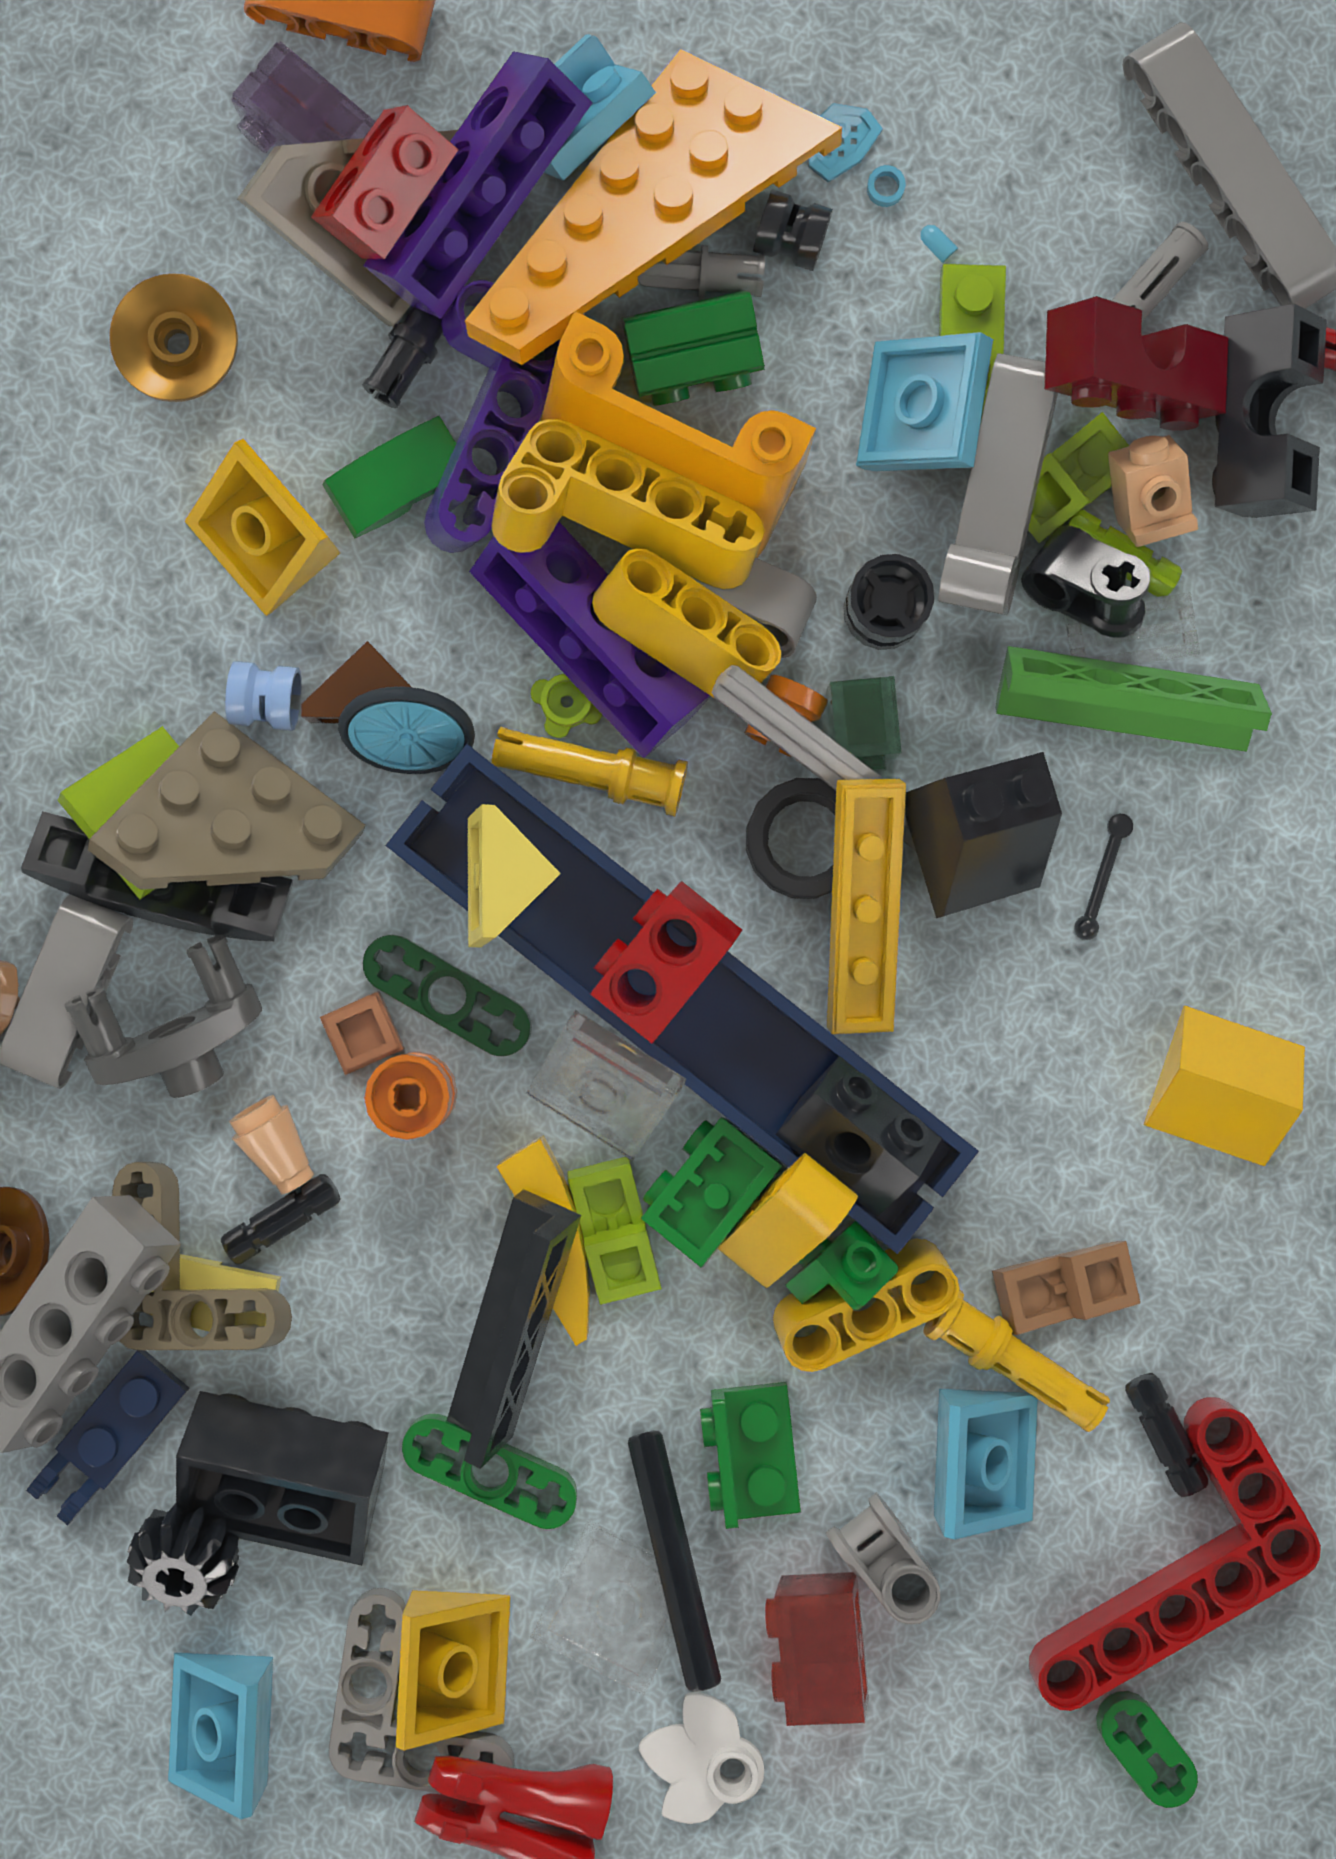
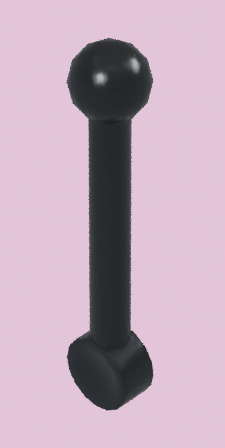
M1116 814L1107 823L1110 837L1085 914L1078 918L1074 925L1075 934L1082 940H1091L1099 932V924L1096 918L1122 838H1126L1133 831V821L1126 814Z

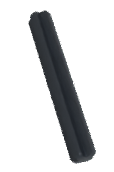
M656 1430L633 1435L628 1440V1447L685 1686L691 1692L705 1691L719 1685L722 1678L663 1435L660 1431Z

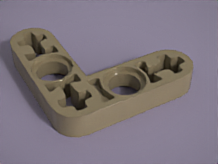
M134 1162L127 1164L118 1172L114 1180L112 1196L131 1195L180 1242L179 1184L173 1170L164 1163ZM152 1184V1197H139L137 1193L138 1185ZM179 1247L168 1263L170 1270L167 1277L154 1292H150L144 1297L132 1315L134 1317L132 1327L119 1342L133 1350H253L279 1344L287 1336L292 1322L291 1308L282 1294L277 1290L268 1288L180 1289ZM199 1301L208 1305L213 1317L212 1328L205 1337H200L195 1333L190 1321L191 1311ZM257 1311L266 1314V1326L260 1327L256 1324L234 1325L235 1313ZM140 1313L153 1315V1327L140 1325Z

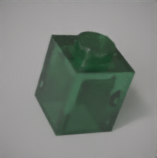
M895 677L830 682L826 688L830 737L875 772L886 771V760L896 759L902 753Z

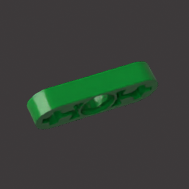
M441 1414L423 1415L417 1418L408 1428L402 1442V1453L405 1462L414 1472L538 1528L554 1529L560 1527L573 1515L577 1503V1486L572 1476L564 1469L509 1444H505L496 1454L507 1463L509 1476L499 1486L486 1487L475 1479L471 1464L463 1461L460 1476L449 1471L456 1459L443 1453H437L432 1461L426 1460L421 1457L423 1446L415 1441L416 1435L427 1437L432 1429H436L444 1433L441 1444L459 1453L462 1440L469 1442L471 1432L446 1421L447 1417ZM520 1466L531 1470L526 1478V1484L543 1490L549 1481L560 1485L558 1496L566 1501L563 1507L552 1505L548 1513L541 1512L537 1509L539 1498L535 1494L521 1489L519 1502L507 1498L516 1486Z

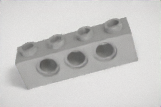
M131 1195L91 1198L1 1329V1453L29 1447H40L58 1433L63 1425V1418L61 1416L75 1396L85 1391L93 1383L99 1371L97 1365L110 1346L122 1339L130 1330L134 1322L132 1315L144 1297L154 1291L167 1277L170 1270L168 1263L181 1246V1243ZM105 1269L107 1270L108 1275L107 1283L105 1280ZM70 1321H71V1325H72V1333H71V1330H70Z

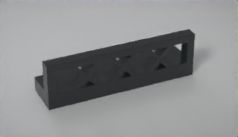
M524 1189L512 1199L446 1420L472 1433L463 1461L479 1469L514 1435L582 1216Z

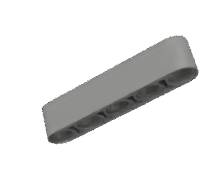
M1179 22L1123 58L1122 66L1125 78L1128 82L1132 79L1135 80L1145 98L1140 100L1160 132L1163 134L1168 131L1179 148L1178 151L1174 152L1195 186L1202 184L1213 202L1208 206L1228 237L1231 239L1236 236L1246 251L1247 255L1242 258L1263 291L1270 288L1281 306L1295 303L1306 309L1336 290L1335 245L1193 28L1186 23Z

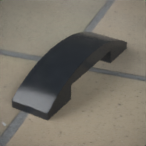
M42 811L21 866L23 874L80 899L147 921L214 936L225 935L227 938L254 941L275 940L293 886L292 879L282 876L261 877L259 883L207 886L206 880L170 882L167 888L155 889L142 899H139L115 870L88 851L89 838L73 819Z

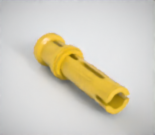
M500 727L497 737L500 739L495 740L491 762L497 768L502 767L606 791L608 792V798L613 799L614 803L623 805L629 799L663 807L666 815L675 817L677 814L687 774L688 761L679 759L675 764H669L639 757L635 749L628 747L625 750L619 749L617 754L545 737L529 735L510 730L506 727Z
M959 1290L957 1301L950 1310L925 1323L923 1333L931 1340L941 1338L967 1355L969 1365L977 1370L987 1371L991 1368L997 1373L1002 1374L1032 1396L1068 1417L1069 1420L1080 1426L1084 1431L1090 1432L1094 1430L1104 1418L1108 1410L1106 1405L1110 1403L1107 1395L1079 1380L1072 1373L1012 1335V1327L1009 1326L1006 1319L1001 1316H996L992 1319L966 1302L963 1291Z

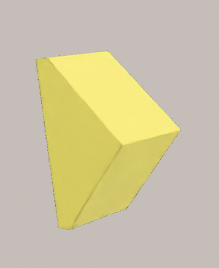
M482 804L468 817V947L481 948L496 938L561 874L495 805Z

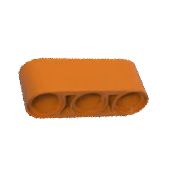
M245 0L244 12L259 24L264 25L265 20L269 19L287 24V31L325 40L326 34L348 39L347 46L386 55L388 49L408 54L407 61L416 62L421 59L436 0Z

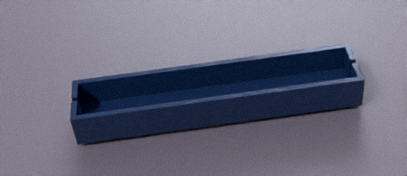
M466 744L430 789L447 802L444 807L438 812L421 800L385 846L468 911V817L482 804L495 805L561 873L498 936L788 1167L801 1155L775 1134L802 1095L839 1056L859 1072L868 1076L874 1084L911 1114L917 1116L927 1127L942 1138L920 1177L878 1217L858 1201L854 1203L848 1212L849 1216L898 1254L934 1209L930 1203L917 1194L920 1188L925 1183L941 1197H944L979 1151L728 951L651 1044L590 995V993L603 978L594 967L618 938L627 945L632 942L643 928L633 918L654 892L471 746ZM681 919L667 921V932L675 943L681 946H692L697 943L696 932L688 922ZM640 969L628 971V981L635 991L644 995L656 993V983L649 973Z

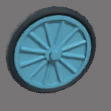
M385 687L359 695L345 706L339 717L338 724L341 740L353 755L376 768L403 774H427L447 769L466 744L473 747L475 739L473 722L459 705L438 693L412 687Z

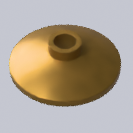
M162 274L142 281L123 297L111 321L110 349L117 368L134 388L146 396L157 400L182 402L198 398L210 392L228 374L237 353L238 330L229 305L216 289L193 276ZM178 333L186 334L189 337L187 350L181 354L169 352V339Z

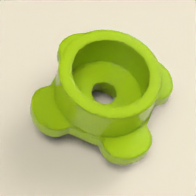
M565 674L554 676L549 681L539 679L531 688V698L534 703L541 705L546 717L544 728L551 737L564 738L568 735L571 728L583 723L594 725L603 716ZM565 696H570L573 699V704L569 708L561 705V700Z

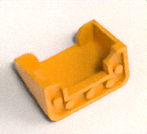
M574 311L559 343L541 421L545 419H560L570 422L746 505L758 514L765 530L756 556L758 558L765 549L807 463L816 428L786 413L775 410L763 411L747 420L741 428L733 447L614 390L613 388L621 374L624 363L621 342L617 335L605 325Z

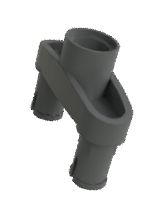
M217 935L206 939L216 960L214 965L201 942L193 945L186 951L209 998L205 1006L134 1038L124 1036L106 997L107 993L104 988H96L86 992L96 1013L94 1018L89 1016L80 995L65 1003L66 1011L70 1013L87 1049L88 1055L84 1058V1061L96 1084H119L160 1073L170 1096L180 1098L211 1086L224 1075L214 1048L246 1028L262 1012V1005L253 985L245 984L228 947V940L225 935Z

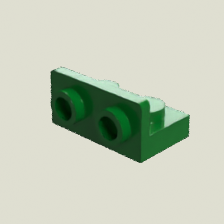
M721 1117L714 1126L707 1120L703 1121L682 1148L690 1157L675 1176L665 1170L642 1199L650 1207L641 1219L700 1268L705 1266L783 1167L781 1163L724 1117Z
M777 1382L711 1390L713 1407L700 1408L704 1447L717 1446L719 1471L707 1472L711 1512L724 1510L726 1529L739 1528L738 1519L801 1513L787 1383Z

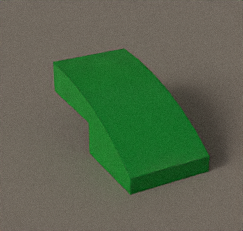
M439 415L383 443L325 479L322 485L354 539L394 521L409 512L414 503L434 495L456 442Z

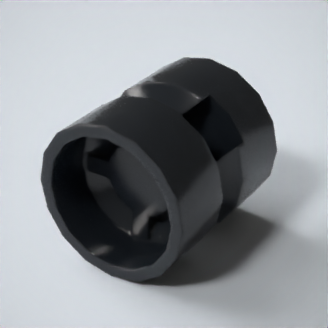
M900 554L880 555L866 562L856 573L844 601V620L851 634L863 645L877 650L895 649L908 643L930 616L934 604L933 583L927 571L918 562Z

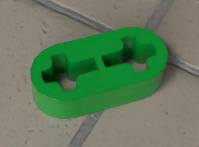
M1118 1691L1107 1696L1099 1705L1096 1720L1097 1728L1111 1752L1146 1797L1154 1804L1164 1808H1173L1188 1802L1195 1794L1198 1785V1774L1186 1751L1148 1702L1139 1694L1130 1691ZM1124 1710L1131 1717L1139 1712L1142 1713L1136 1719V1723L1146 1739L1138 1746L1125 1731H1120L1115 1735L1112 1734L1119 1727L1114 1718L1118 1712ZM1156 1752L1170 1768L1179 1763L1181 1764L1175 1770L1179 1781L1170 1788L1163 1781L1156 1783L1154 1786L1152 1785L1156 1782L1158 1776L1148 1759Z

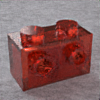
M854 1572L781 1575L774 1598H766L765 1620L768 1638H778L780 1661L772 1662V1693L774 1702L785 1703L787 1726L865 1723L869 1703V1690L858 1577Z

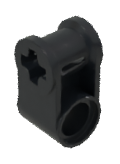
M1060 526L1054 531L1023 572L1021 583L1027 595L1042 607L1058 611L1093 628L1101 635L1111 638H1122L1134 634L1142 626L1145 619V603L1142 598L1146 595L1150 586V571L1145 562L1138 557L1124 553L1094 539L1080 528ZM1127 572L1132 576L1130 587L1126 586ZM1106 604L1111 605L1109 619L1105 617Z

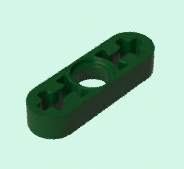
M398 935L382 936L374 940L366 949L363 957V971L367 980L380 991L491 1055L509 1056L518 1052L527 1044L531 1036L532 1023L528 1012L518 1002L406 937ZM397 946L402 947L406 951L402 961L418 972L422 971L424 960L435 966L421 981L417 999L406 994V990L414 984L413 981L398 974H394L389 981L384 980L380 976L384 966L376 959L381 950L392 953ZM440 978H456L465 988V1003L454 1014H443L436 1010L431 1003V988ZM478 992L490 998V1001L481 1009L497 1017L502 1016L506 1010L512 1011L516 1015L513 1020V1026L520 1033L515 1041L505 1038L499 1045L494 1044L489 1040L493 1030L478 1019L474 1020L472 1031L460 1025L474 1010Z

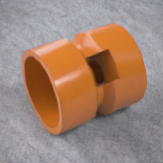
M416 1051L391 1057L376 1067L367 1081L364 1099L367 1113L378 1129L390 1137L409 1140L425 1136L448 1119L455 1108L457 1087L455 1077L446 1063L432 1054Z

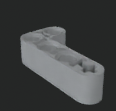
M1000 353L996 356L979 429L974 467H971L956 541L955 544L949 546L942 571L938 596L939 602L1002 615H1008L1058 396V393L1044 389L1045 361Z

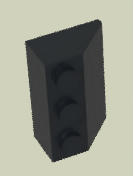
M200 1391L176 1455V1502L181 1504L187 1512H195L203 1505L204 1516L210 1519L226 1518V1532L239 1536V1539L362 1566L384 1470L389 1432L376 1430L370 1425L359 1421L344 1423L313 1416L300 1408L286 1407L281 1409L258 1404L236 1394L226 1393L217 1395Z

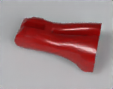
M435 1756L428 1777V1783L441 1794L429 1793L422 1796L414 1822L426 1831L438 1836L439 1839L481 1848L507 1859H595L593 1839L601 1841L610 1814L613 1794L612 1770L610 1767L587 1764L563 1771H534L510 1768L464 1757ZM511 1814H515V1815H518V1816H522V1817H526V1818H529V1819H533V1820H536V1821H539V1822H542V1823H537V1822L529 1821V1820H526V1819H522V1818L513 1816V1815H511Z

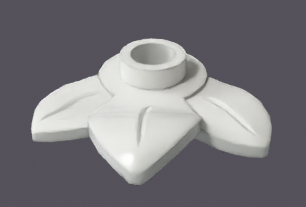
M701 1692L687 1693L683 1701V1724H673L659 1728L649 1733L639 1743V1752L650 1769L671 1784L663 1801L662 1816L673 1821L694 1824L709 1820L724 1803L737 1804L752 1798L763 1783L764 1762L761 1753L753 1743L740 1737L735 1713L725 1703L708 1694ZM728 1759H737L742 1762L745 1769L739 1777L730 1779L721 1773L720 1767L722 1763Z

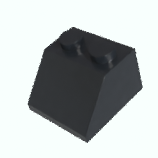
M1044 752L946 777L906 792L905 816L936 919L1041 886L1062 816Z

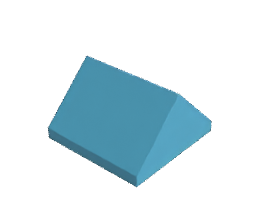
M939 1389L934 1517L944 1537L956 1540L1033 1521L1038 1403L1036 1397L1027 1392Z
M174 1653L168 1781L239 1819L248 1818L253 1815L268 1783L273 1657Z

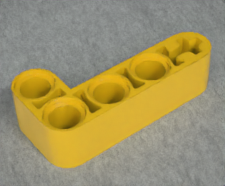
M545 419L536 423L529 430L501 476L491 524L493 535L502 546L519 553L532 552L545 544L561 516H564L627 547L649 550L685 574L720 589H733L746 581L765 531L763 522L758 514L746 505L560 419Z

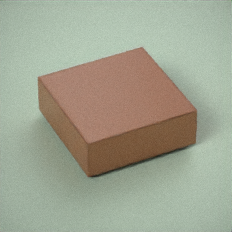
M380 991L320 1017L345 1075L405 1049Z

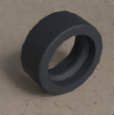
M794 778L774 786L757 802L746 826V853L754 873L771 890L790 898L816 899L832 893L833 865L827 871L815 876H797L785 871L774 860L768 846L769 829L774 817L781 810L797 802H815L828 808L835 815L836 790L820 778Z

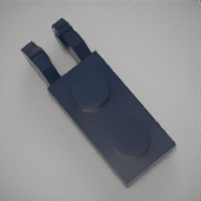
M137 1350L55 1448L58 1453L42 1469L26 1491L35 1499H39L54 1487L60 1479L59 1475L70 1462L89 1478L61 1505V1511L57 1517L68 1526L100 1488L104 1490L113 1481L190 1387L146 1350Z

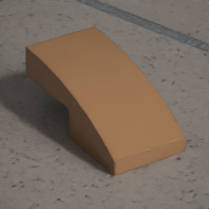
M1126 1241L1096 1245L992 1271L1002 1317L1008 1321L1009 1326L1013 1330L1012 1334L1015 1335L1072 1318L1088 1320L1141 1303Z

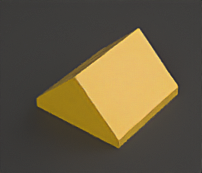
M244 439L234 442L184 521L265 616L271 614L340 554V551L326 533Z
M1184 1005L1143 1125L1265 1166L1303 1111L1305 1046Z
M412 1590L402 1614L396 1748L405 1751L504 1724L510 1595Z

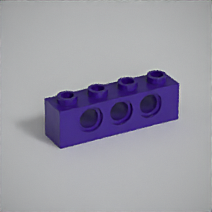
M513 51L450 142L459 149L393 248L385 259H367L363 266L409 305L442 318L593 102L549 58Z
M559 521L545 544L532 552L519 553L508 550L493 536L469 572L643 758L682 728L711 697L610 630L599 620L594 612L592 600L594 593L609 574Z

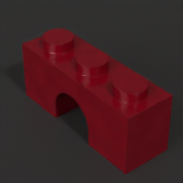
M1098 296L1047 311L1045 390L1071 396V403L1078 407L1108 406L1116 408V416L1120 418L1160 420V428L1172 431L1195 429L1199 426V419L1226 413L1227 336L1188 324L1142 336V310Z

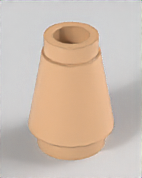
M274 1095L252 1104L229 1121L236 1132L232 1140L271 1183L276 1185L281 1195L300 1187L314 1176L313 1171L308 1165L309 1161L288 1105L280 1106Z

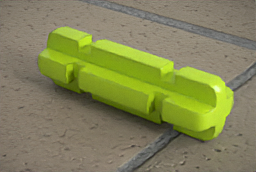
M1080 510L1070 519L1067 526L1080 528L1094 539L1124 553L1134 555L1145 562L1150 571V586L1147 592L1158 598H1165L1177 585L1182 574V569L1179 565L1163 556L1158 560L1152 557L1153 550L1145 545L1136 547L1126 534L1111 525L1108 529H1104L1100 526L1102 520L1085 510ZM1127 572V580L1131 582L1132 576Z

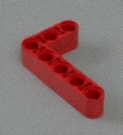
M1206 1397L1196 1401L1189 1407L1184 1417V1430L1195 1450L1196 1456L1234 1519L1236 1526L1041 1639L1033 1647L1029 1656V1669L1038 1690L1049 1705L1065 1711H1072L1087 1705L1299 1581L1316 1568L1321 1553V1545L1317 1534L1253 1424L1229 1402L1216 1397ZM1229 1417L1230 1431L1227 1437L1222 1442L1207 1444L1205 1435L1208 1425L1216 1418ZM1261 1473L1262 1486L1260 1491L1254 1497L1239 1499L1238 1487L1241 1481L1247 1475ZM1287 1529L1294 1530L1292 1546L1284 1553L1272 1554L1271 1543L1274 1537L1281 1531ZM1239 1562L1240 1572L1236 1580L1226 1586H1216L1215 1576L1218 1570L1224 1564ZM1173 1595L1185 1596V1605L1178 1615L1171 1618L1159 1617V1609L1163 1601ZM1119 1627L1131 1629L1129 1640L1122 1648L1117 1650H1106L1103 1648L1106 1635L1113 1629ZM1063 1660L1076 1663L1073 1674L1067 1680L1062 1682L1047 1680V1674L1055 1663Z

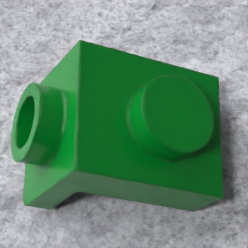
M854 1221L833 1240L830 1241L827 1237L798 1263L802 1266V1269L785 1286L803 1304L827 1284H830L852 1309L859 1310L898 1272V1266L857 1221Z

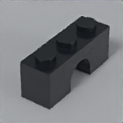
M1295 303L1225 316L1224 336L1228 337L1226 413L1215 416L1219 435L1217 466L1212 474V488L1215 495V507L1241 517L1259 518L1317 510L1320 447L1288 433L1277 435L1275 427L1278 409L1291 392L1301 387L1323 384L1327 320Z

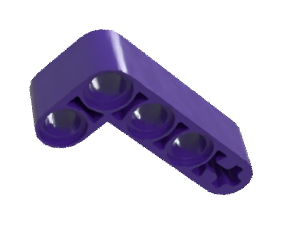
M486 280L473 281L464 286L443 315L441 322L443 335L450 346L489 368L425 516V530L430 541L440 550L449 553L465 551L484 538L492 529V518L501 476L529 430L538 423L541 417L561 340L559 339L544 350L545 361L530 359L521 365L468 337L464 306H477L494 284ZM498 392L509 393L517 399L521 408L520 418H513L502 412L497 401ZM473 448H481L492 454L497 466L496 475L483 474L476 468L472 460ZM468 494L476 496V498L468 503L463 515V522L468 527L460 531L454 527L456 516L451 511L467 498Z

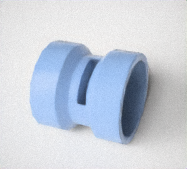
M234 661L230 667L226 685L225 713L227 722L233 725L249 726L254 721L268 722L273 729L295 730L299 710L290 709L291 695L301 696L302 677L299 667L278 666L273 671L260 670L252 662Z

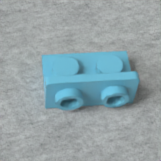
M590 34L583 36L555 63L593 102L544 172L563 181L656 93L643 72L616 65L599 39Z

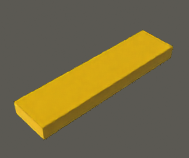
M901 779L837 780L827 1004V1028L831 1034L894 1032L906 783Z

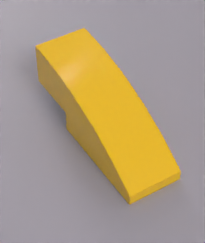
M544 1135L500 1161L496 1166L514 1196L524 1189L576 1212L574 1200L564 1173ZM580 1223L553 1306V1310L576 1346L587 1340L590 1316L588 1262Z

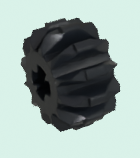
M177 1502L167 1512L154 1509L150 1517L145 1519L143 1525H141L139 1532L134 1533L129 1545V1556L126 1561L129 1564L127 1582L134 1586L142 1587L143 1601L156 1599L162 1602L165 1612L172 1606H176L192 1616L199 1606L214 1609L218 1600L223 1597V1594L227 1593L229 1586H232L239 1569L237 1564L240 1557L238 1555L239 1536L226 1532V1518L210 1519L204 1516L203 1505L195 1512H187Z

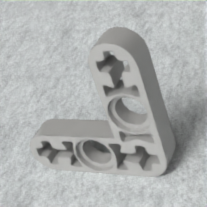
M373 1588L364 1592L356 1600L348 1618L329 1741V1759L333 1768L341 1776L351 1780L439 1793L428 1783L431 1769L428 1771L414 1769L408 1764L405 1758V1751L395 1747L392 1756L393 1768L382 1766L387 1753L368 1751L363 1761L352 1760V1749L342 1746V1743L351 1742L355 1732L366 1734V1745L386 1749L389 1741L388 1735L396 1736L397 1719L393 1717L399 1684L402 1614L406 1604L395 1591L387 1588ZM380 1604L385 1606L386 1617L396 1620V1625L391 1624L385 1627L379 1652L391 1650L393 1652L392 1658L377 1651L355 1652V1645L366 1650L370 1643L372 1626L370 1622L361 1620V1615H369L374 1605ZM366 1666L379 1669L387 1681L385 1692L376 1698L360 1696L352 1685V1674L357 1669ZM475 1731L433 1743L437 1747L440 1756H452L451 1745L462 1747L459 1757L479 1760L481 1752L493 1753V1764L510 1768L515 1766L514 1753L510 1745L502 1737L492 1733Z

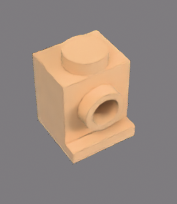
M1170 435L1164 437H1141L1134 440L1129 447L1108 452L1116 519L1136 547L1198 530L1197 518L1192 513L1188 455Z

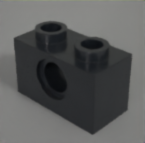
M841 1056L802 1095L775 1134L801 1156L804 1153L809 1155L858 1195L856 1201L876 1217L920 1177L942 1139L917 1116L911 1114L874 1084L868 1076L859 1072Z

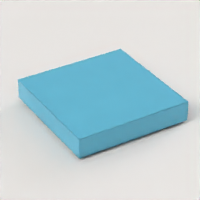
M978 332L875 342L856 466L871 471L974 467L993 339Z

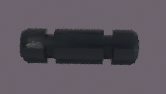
M320 1174L302 1185L300 1193L297 1194L294 1190L249 1218L250 1224L247 1226L243 1222L221 1237V1243L228 1257L235 1264H242L261 1252L260 1247L262 1245L268 1248L311 1221L313 1213L319 1216L338 1204L341 1198L333 1181L326 1174Z
M1147 1373L1128 1382L1125 1385V1391L1134 1409L1143 1414L1139 1416V1420L1160 1463H1163L1164 1467L1169 1468L1165 1473L1173 1490L1181 1497H1188L1206 1488L1209 1479L1200 1461H1197L1196 1457L1192 1458L1195 1450L1174 1407L1165 1402L1168 1399V1395L1160 1378L1153 1373Z

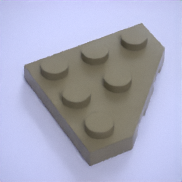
M458 130L438 132L450 142ZM364 138L275 146L237 200L384 324L393 327L395 323L399 322L410 305L363 266L367 259L360 258L311 218Z
M214 711L89 839L88 851L140 890L167 888L170 882L206 880L207 886L259 883L261 877L297 875L298 880L324 879L363 834L366 825Z

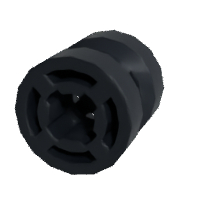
M772 189L761 218L753 252L768 257H773L780 253L791 257L795 266L814 271L833 209L816 203L804 207L795 204L791 195ZM789 226L793 227L791 233L787 232Z

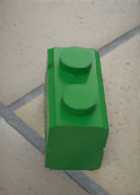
M740 291L621 318L636 393L639 397L651 395L653 406L689 399V386L713 381L715 392L743 388L752 385L750 373L765 370L750 291Z

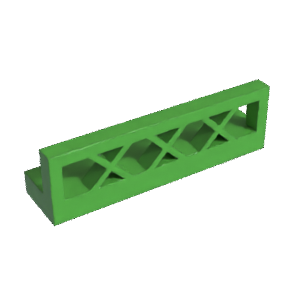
M1012 646L1007 647L995 705L996 714L1245 752L1248 750L1253 729L1267 731L1272 715L1263 691L1257 683Z

